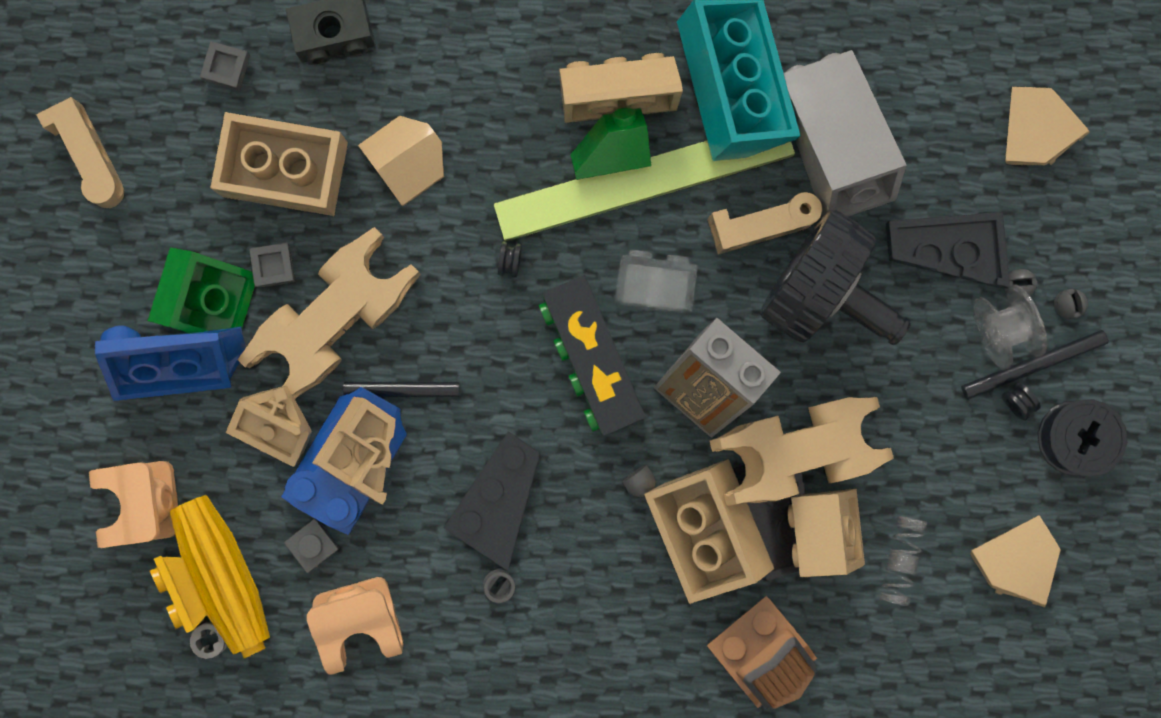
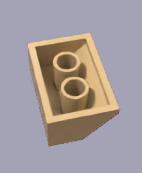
M662 53L647 54L642 57V60L627 61L624 57H615L605 60L604 64L589 66L588 62L578 61L569 63L567 68L560 69L565 123L600 119L603 114L613 113L617 109L626 107L632 109L641 108L643 114L677 111L683 92L674 56L664 57Z

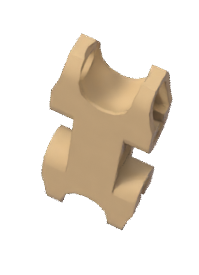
M374 227L353 242L340 248L322 266L318 274L329 285L324 292L300 315L288 304L274 312L258 328L253 339L238 358V361L245 368L248 367L250 369L272 353L282 354L288 361L290 375L283 386H287L294 399H296L307 390L320 384L340 364L342 359L331 346L345 333L343 329L347 331L360 317L371 329L379 326L399 307L404 296L421 274L412 265H409L389 279H377L372 276L369 270V259L384 239V236Z
M848 397L808 407L813 426L783 434L779 416L736 426L724 435L710 440L712 452L722 450L734 451L741 456L745 464L746 476L742 484L734 490L723 494L726 506L740 503L777 501L797 495L799 491L794 474L824 466L828 483H834L869 474L879 466L894 459L891 448L872 449L865 443L861 435V423L864 416L880 407L878 398Z

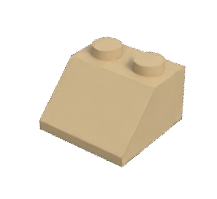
M857 489L791 497L792 504L788 507V520L790 527L795 528L796 544H793L792 559L794 566L799 567L800 577L847 575L865 565Z

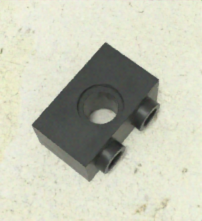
M321 0L285 8L295 53L302 63L308 62L309 65H321L329 62L331 56L345 53L347 57H356L365 54L367 48L375 47L364 0ZM338 25L341 27L337 36L333 38L323 37L324 31L329 26Z

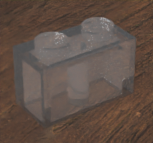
M629 250V255H621L614 300L615 305L682 314L691 313L698 265L689 264L690 258L667 255L666 260L651 259L652 253L640 250Z

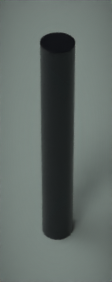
M344 382L343 385L344 395L363 387L379 397H460V382Z

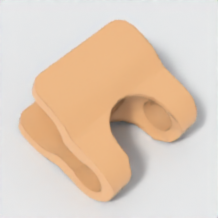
M141 462L89 471L90 488L111 490L119 498L121 505L118 520L112 526L96 531L98 548L143 543L176 536L170 511L178 506L174 469L169 462Z
M375 577L316 595L313 600V607L307 613V623L327 674L332 675L344 671L347 658L344 641L353 634L364 633L373 637L380 646L382 654L387 658L402 654L403 637L388 583L385 579Z

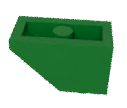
M620 108L613 113L601 116L571 153L576 180L651 166L647 124L641 108Z

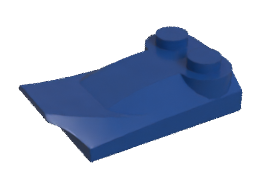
M120 325L107 329L100 336V341H95V356L113 401L231 388V377L240 364L238 358L245 350L246 344L241 326L196 333L141 337L137 331Z
M363 387L350 394L340 396L295 474L287 480L285 491L281 496L295 508L347 535L351 534L370 498L325 472L312 462L353 397L368 400L396 419L394 437L389 443L391 462L407 436L401 421V409Z

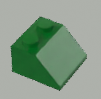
M170 247L148 321L187 333L214 331L240 326L242 328L255 287L253 272L193 251Z

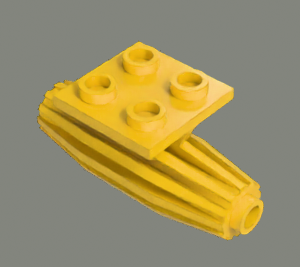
M207 495L195 498L172 509L170 515L181 557L159 556L154 558L157 567L150 570V573L159 593L168 590L173 604L166 607L175 629L183 626L186 633L194 630L207 615L233 655L241 652L243 658H247L265 649L263 641L270 638L259 592L232 532Z

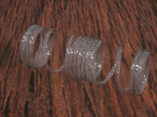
M897 516L896 526L921 534L899 533L894 534L893 537L918 551L890 549L888 563L886 564L889 567L886 568V571L910 584H883L882 587L899 596L881 592L879 598L888 602L909 606V600H911L909 597L886 586L912 587L914 585L911 580L891 570L916 574L920 558L910 554L920 553L921 549L896 536L923 537L925 535L923 531H926L925 528H927L926 525L928 524L927 522Z

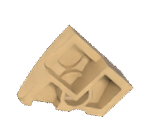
M353 397L312 463L368 498L383 505L387 493L383 492L386 468H390L391 463L389 443L394 437L396 419L368 400Z

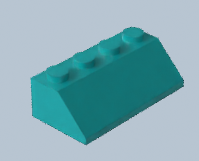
M693 0L678 19L677 25L712 160L748 158L798 139L801 135L764 0Z

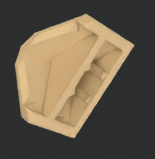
M398 116L358 145L402 206L409 203L444 177L442 142L428 123Z

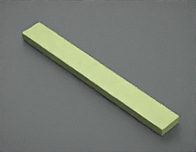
M708 141L653 156L651 157L650 167L579 180L575 179L494 203L504 241L506 242L794 156L795 152L792 143L788 142L748 158L713 161Z

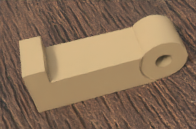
M70 97L36 114L44 129L55 136L60 134L83 179L81 190L85 198L102 208L117 206L124 197L123 184L83 105Z
M804 192L795 195L787 204L731 220L727 209L713 212L708 217V223L718 255L805 230L820 218L822 204L814 194Z

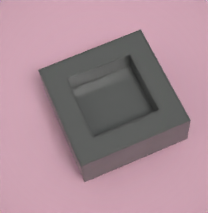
M210 41L200 78L205 82L240 91L251 55L245 50Z
M282 243L249 249L255 287L262 288L296 282L290 244Z
M313 519L284 542L307 573L311 572L340 549L321 522Z

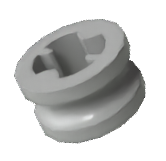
M206 622L196 627L190 637V647L193 653L204 659L213 658L227 648L226 643L212 622ZM207 629L211 630L210 635L216 633L219 641L213 644L214 650H208L209 645L203 647L200 639L206 636L205 630Z

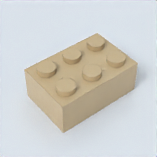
M225 112L210 188L226 198L334 216L348 142L341 132Z
M729 459L668 481L644 494L689 604L757 583L774 570L748 504L740 503L726 506L723 494L740 486Z

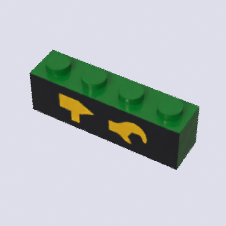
M583 275L543 292L542 296L545 302L538 306L546 325L549 326L554 323L559 338L553 341L561 360L569 359L575 373L568 376L577 397L584 394L590 408L583 412L591 431L599 430L601 435L604 436L646 418L586 276Z

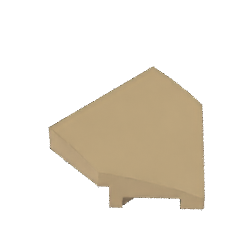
M1012 87L1006 164L1047 165L1049 163L1052 165L1056 158L1075 142L1080 141L1089 134L1087 127L1052 88Z
M282 386L241 398L226 433L295 467L300 463L312 431L287 386Z
M1040 516L971 550L970 554L990 587L996 589L995 593L1000 595L1004 593L1032 601V604L1038 606H1046L1060 548Z

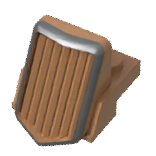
M767 596L707 645L757 708L763 705L765 708L775 709L800 699L816 673V666L813 661L817 657Z

